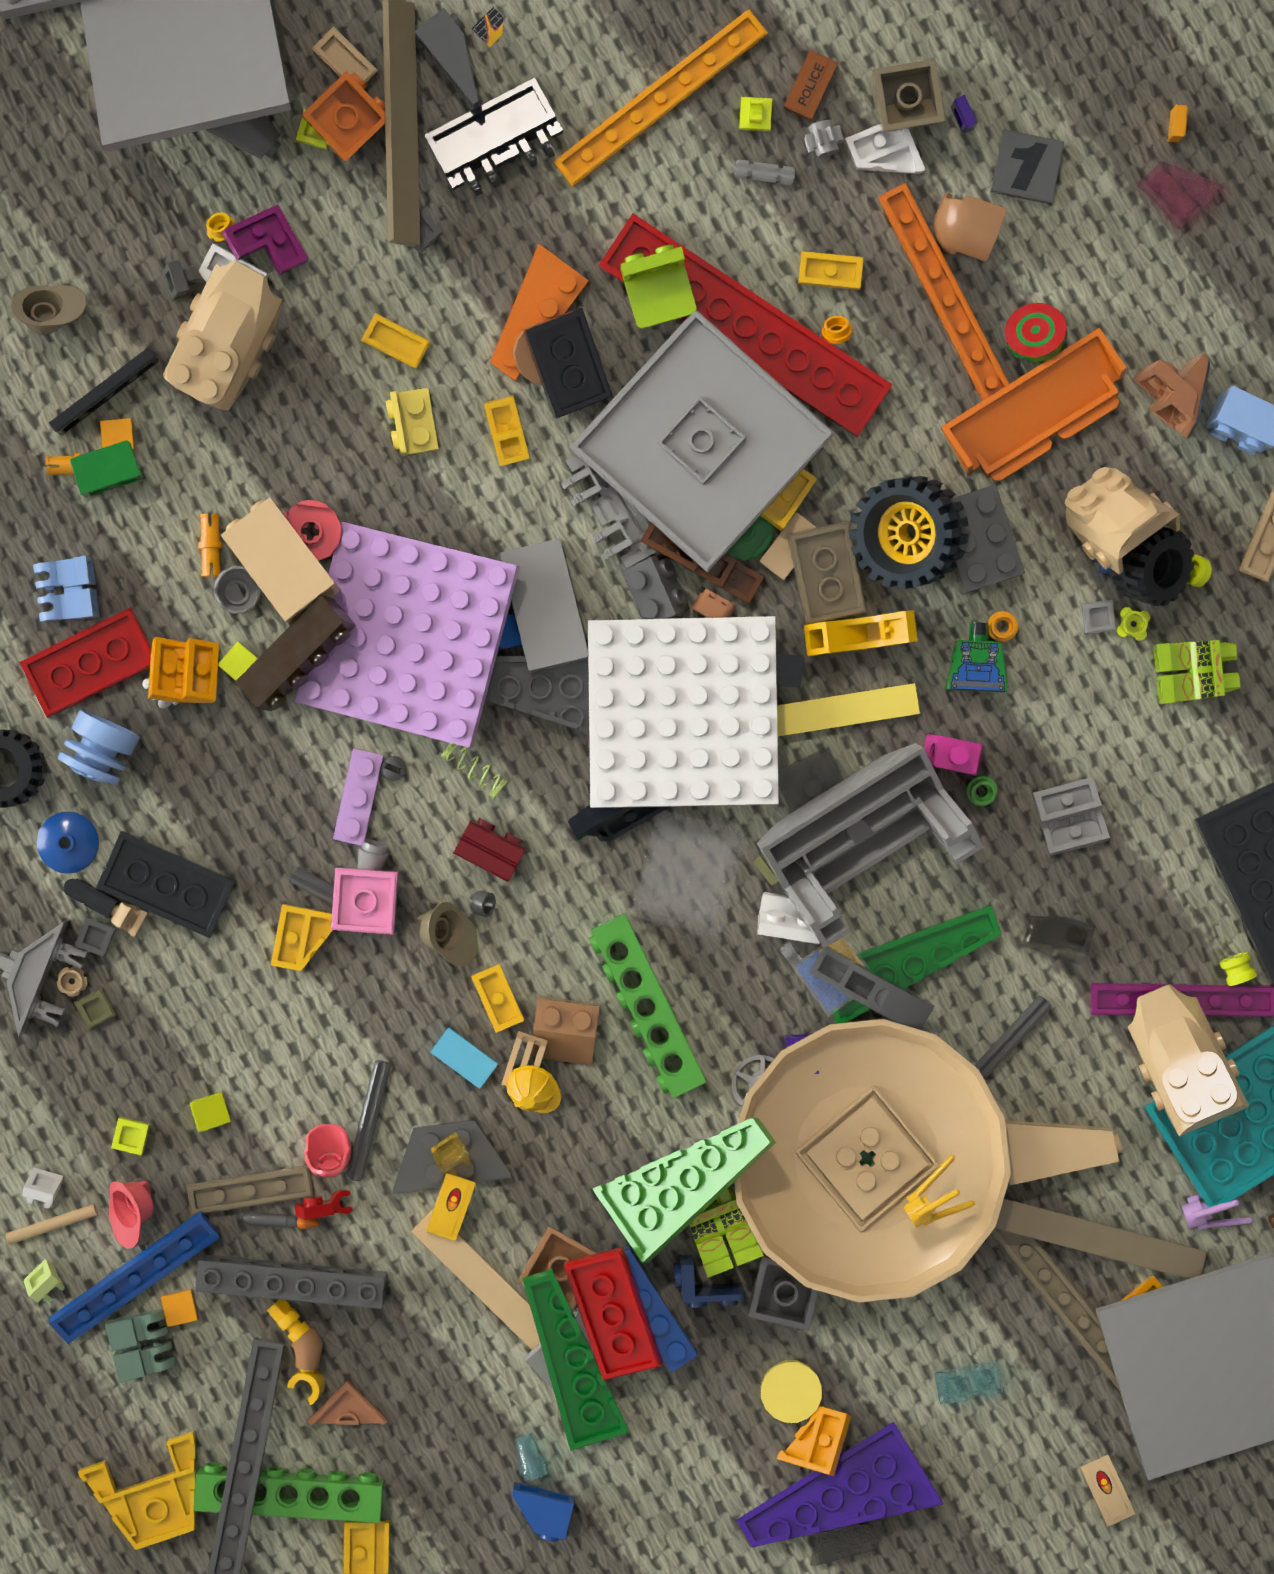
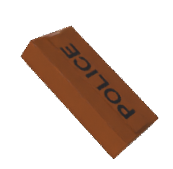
M810 50L783 108L812 121L838 62Z

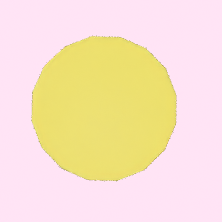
M784 1360L774 1365L765 1373L761 1382V1399L765 1409L775 1419L785 1423H798L808 1419L818 1409L822 1399V1386L817 1374L809 1365L798 1360Z

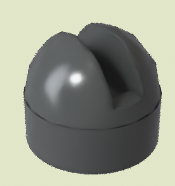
M390 756L383 761L381 772L386 779L397 781L405 775L406 764L400 757ZM387 763L401 768L400 774L385 769Z
M477 891L471 895L470 899L473 900L469 904L471 911L477 915L489 917L495 908L496 899L494 894L486 891Z

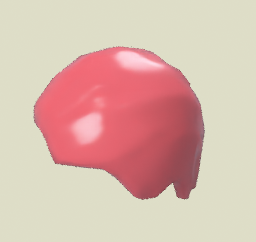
M321 1124L311 1129L306 1136V1149L304 1153L305 1162L310 1171L320 1177L332 1178L338 1176L347 1168L352 1149L348 1134L343 1127L334 1124Z

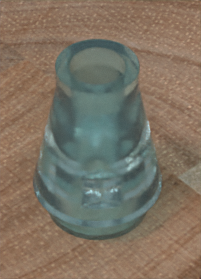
M532 1433L515 1438L519 1474L523 1475L525 1482L549 1474L546 1467L549 1464L535 1442Z

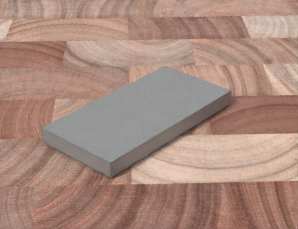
M560 538L500 552L502 562L520 567L511 601L529 673L588 659V648Z

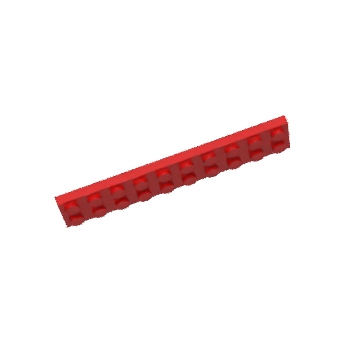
M632 213L603 257L599 268L624 284L621 264L626 263V257L643 253L644 257L654 255L657 248L666 245H673L674 249L682 247L685 257L684 265L695 300L696 310L790 394L858 438L893 384ZM689 316L680 318L678 320L683 323Z

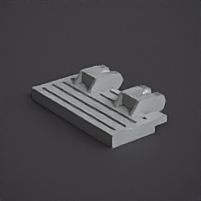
M577 455L567 459L566 463L571 472L583 466L585 469L561 483L563 489H570L589 476L595 484L590 489L575 495L570 500L572 505L577 506L600 493L601 497L590 503L602 527L614 520L616 522L591 537L594 544L606 540L619 530L626 539L616 546L606 549L601 554L604 561L630 547L632 551L620 557L627 569L655 554L657 551L640 542L650 521Z

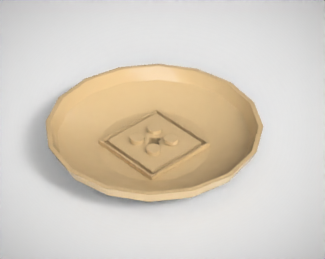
M886 1019L830 1024L782 1050L746 1094L738 1124L750 1118H759L776 1143L734 1182L736 1203L762 1251L805 1287L858 1303L914 1297L961 1271L996 1227L1011 1176L1005 1117L979 1069L936 1034ZM864 1150L867 1153L873 1151L874 1155L871 1159L874 1163L871 1166L866 1163L862 1166L860 1165L859 1161L862 1159L861 1151ZM950 1155H954L955 1160L920 1196V1199L926 1196L930 1203L944 1195L959 1189L960 1194L936 1208L935 1213L971 1200L975 1202V1205L936 1220L926 1227L922 1224L916 1228L903 1208L904 1205L909 1203L906 1197L914 1193Z

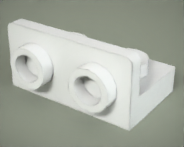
M769 892L762 894L758 915L759 935L819 944V941L787 895Z

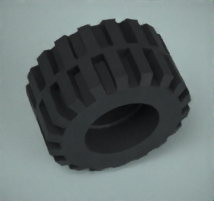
M1163 526L1122 557L1123 572L1121 574L1111 569V573H1114L1112 581L1113 584L1117 585V591L1127 598L1153 606L1169 605L1170 601L1174 602L1178 599V594L1185 591V585L1187 582H1190L1192 577L1190 573L1194 569V562H1192L1194 550L1190 549L1192 545L1190 540L1186 539V535L1183 532H1176L1171 528Z
M0 730V750L10 751L19 763V774L16 781L8 787H0V808L14 807L28 802L30 797L35 796L39 792L37 788L43 786L45 779H42V774L46 773V766H43L42 763L45 757L43 753L38 751L40 746L36 742H32L30 740L31 737L18 733L19 731Z

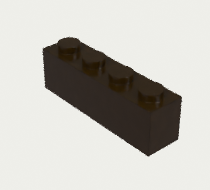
M320 595L235 682L258 709L276 710L285 703L286 696L293 689L302 686L306 682L307 675L315 667L326 662L329 658V653L337 645H341L350 637V631L356 624L333 598Z

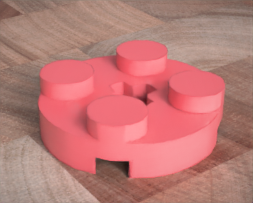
M305 500L297 503L284 514L319 562L333 555L340 543L342 528L337 514L331 508L319 501ZM309 523H315V529L319 530V535L314 536L313 540H307V535L302 534L303 528H308Z

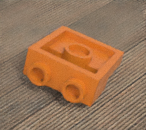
M347 71L301 115L344 162L385 124L384 102L377 96L372 99L364 90L367 87L366 83L355 72L350 75Z

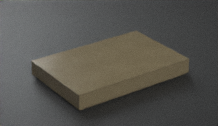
M849 521L787 534L805 625L867 612L856 555H853L851 547H854L853 540L849 539Z

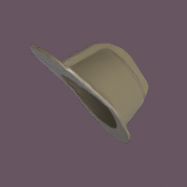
M68 285L27 287L20 290L14 296L11 303L12 313L16 319L25 324L31 331L42 335L56 332L62 325L77 320L84 313L87 306L86 296L82 290Z
M442 902L434 909L426 912V914L418 916L420 938L427 947L437 951L449 963L455 966L468 965L475 959L479 950L476 927L451 902Z

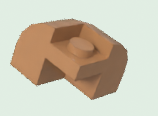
M945 193L939 203L933 225L937 243L943 251L953 257L956 252L987 262L1007 209L969 195H965L964 200L952 198V194Z

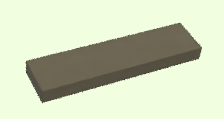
M307 1165L186 1185L191 1216L199 1211L206 1214L314 1196L311 1172Z

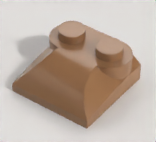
M548 1226L530 1259L526 1262L518 1281L523 1283L522 1278L552 1269L571 1310H573L576 1301L563 1265L566 1261L597 1254V1252Z

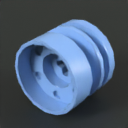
M79 710L71 728L83 738L81 742L66 739L64 744L76 751L74 755L69 752L60 751L58 759L67 764L74 772L97 782L118 785L121 777L110 771V768L125 771L127 766L115 757L117 753L132 755L140 736L100 716Z

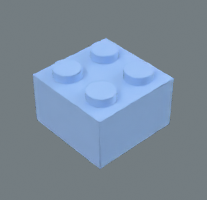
M1231 386L1219 394L1204 427L1211 430L1209 434L1214 438L1225 442L1229 438L1239 443L1238 449L1255 455L1256 452L1261 453L1274 446V405L1235 386Z

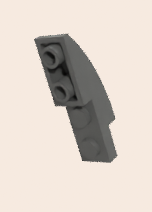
M828 946L822 949L809 972L870 1009L899 1024L921 1030L934 1008L933 1004L887 978L877 975Z

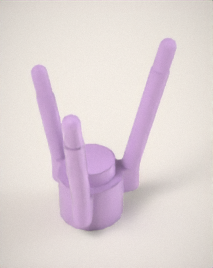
M1197 1194L1187 1198L1188 1204L1182 1205L1189 1229L1197 1227L1198 1231L1211 1227L1241 1225L1253 1222L1251 1217L1207 1221L1212 1219L1211 1214L1238 1206V1200L1208 1208L1205 1202L1200 1203L1202 1198Z

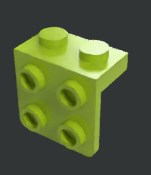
M666 245L657 248L654 255L644 257L643 253L634 254L626 257V263L621 264L622 277L638 328L645 329L687 317L696 311L695 300L684 265L685 257L682 247L674 249L673 245Z

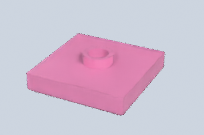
M336 867L331 930L393 935L399 872Z

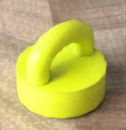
M1194 555L1192 558L1194 569L1190 573L1192 577L1190 582L1186 584L1193 587H1202L1211 576V563L1205 557Z

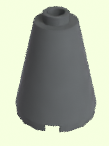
M266 116L206 129V131L259 159H262L264 155L271 158L281 146V143L277 141L280 134Z

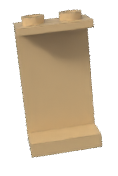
M270 497L267 500H260L251 507L250 513L242 519H236L229 523L225 529L226 531L221 534V537L288 625H291L320 595L332 598L341 591L335 580L326 572L280 511L279 506Z

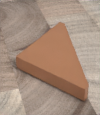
M349 1380L307 1420V1423L310 1425H385L388 1422V1419Z

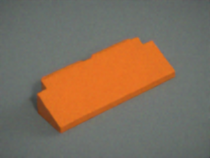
M1098 328L943 425L941 431L967 475L981 468L987 478L991 477L997 482L1002 481L1047 453L1052 447L1050 438L1056 434L1061 439H1069L1115 410L1119 404L1117 398L1119 391L1114 383L1125 376L1127 367L1104 333Z

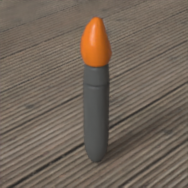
M249 1213L242 1217L248 1224L308 1229L319 1225L315 1218L303 1220L292 1215Z

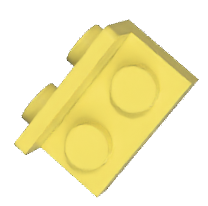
M423 388L399 393L397 391L390 392L391 400L386 401L389 419H395L396 431H391L394 450L400 449L402 456L439 450L429 389Z

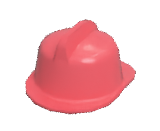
M113 1181L109 1189V1219L113 1233L121 1246L127 1249L134 1248L140 1239L141 1225L154 1212L150 1184L147 1181L129 1182L126 1184Z

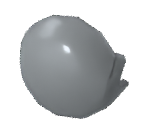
M231 566L223 570L214 583L216 602L220 608L232 614L245 613L254 608L261 595V589L244 566ZM238 584L244 587L246 591L245 598L243 597Z

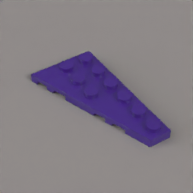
M895 1422L841 1454L834 1477L814 1471L737 1519V1522L750 1545L754 1548L939 1506L944 1503Z

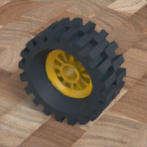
M909 476L887 480L879 483L880 486L869 489L866 492L869 497L861 498L856 504L862 511L852 513L850 522L857 523V529L849 530V539L857 538L858 546L851 547L853 555L861 554L863 560L858 562V565L862 570L872 569L868 577L874 581L884 579L882 585L888 588L898 586V589H909L939 581L945 577L944 574L952 572L957 567L953 561L962 559L965 551L960 549L959 545L968 543L969 534H962L961 527L969 526L967 517L960 519L958 512L964 510L961 501L952 503L950 499L956 494L950 488L941 490L942 482L938 480L928 481V477ZM910 524L913 525L916 530V536L914 539H912L908 534V527Z

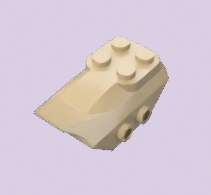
M235 259L225 266L216 264L202 294L198 293L191 303L190 310L193 312L189 321H184L178 330L177 338L180 340L163 373L164 379L175 388L202 403L229 411L249 379L257 377L262 367V363L259 360L264 350L266 352L270 350L276 338L273 331L277 325L282 299L273 295L268 285L267 277Z
M1103 467L1094 472L1092 478L1083 485L1071 489L1064 503L1067 507V525L1083 543L1082 548L1091 560L1096 558L1104 569L1111 568L1118 574L1123 572L1122 557L1166 525L1176 532L1180 530V514L1168 502L1162 503L1154 493L1149 495L1133 484L1129 476L1116 468Z
M1169 984L1137 998L1136 1013L1128 1029L1143 1062L1138 1067L1145 1082L1152 1081L1156 1090L1151 1093L1158 1110L1165 1109L1179 1136L1249 1107L1235 1078L1240 1076L1233 1059H1226L1222 1051L1226 1049L1225 1042L1219 1031L1213 1033L1196 997L1186 996Z

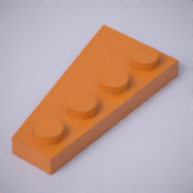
M538 244L490 363L516 382L520 373L513 358V348L515 340L521 331L528 326L566 313L589 283V280Z

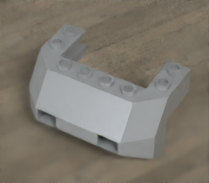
M916 743L882 755L779 820L756 843L796 910L823 948H826L850 932L842 920L838 908L827 894L923 833L930 830L957 864L984 848L972 822L944 790L924 748Z

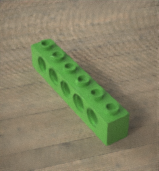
M623 913L592 928L591 931L594 936L589 938L596 955L602 952L607 962L602 967L609 982L616 981L620 989L616 996L623 1010L629 1008L634 1019L629 1021L636 1037L643 1036L648 1046L643 1049V1052L650 1066L656 1064L661 1073L656 1078L663 1093L670 1092L672 1098H675L706 1083L702 1070L626 914ZM620 942L627 946L628 953L624 958L615 959L612 957L610 948L614 943ZM634 970L640 973L642 980L639 985L630 987L625 984L623 977L628 971ZM644 998L651 999L655 1004L654 1011L648 1015L641 1014L637 1009L638 1002ZM662 1026L667 1029L669 1035L665 1041L655 1042L651 1038V1031L655 1027ZM671 1054L678 1055L682 1059L681 1066L676 1070H670L664 1065L665 1058Z
M210 1462L198 1469L195 1479L193 1511L220 1513L224 1493L221 1483L226 1481L228 1468H223V1464ZM267 1467L266 1471H261L259 1484L266 1488L267 1493L264 1495L256 1494L253 1515L380 1523L383 1511L385 1479L378 1478L377 1474L370 1472L360 1473L359 1477L347 1476V1472L339 1470L329 1471L328 1475L316 1474V1470L308 1468L298 1469L297 1473L285 1472L283 1467ZM286 1485L293 1486L297 1490L298 1495L287 1497L283 1493L282 1487ZM318 1487L324 1488L328 1492L329 1497L318 1499L313 1494V1489ZM349 1489L355 1490L360 1498L357 1501H349L345 1498L344 1491Z

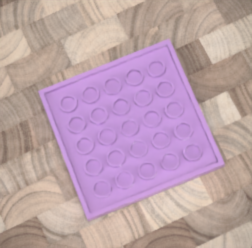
M342 522L341 540L333 553L328 574L341 588V591L332 598L356 626L350 631V637L341 645H337L329 653V658L326 662L315 667L307 675L306 682L298 688L295 702L473 749L520 567Z

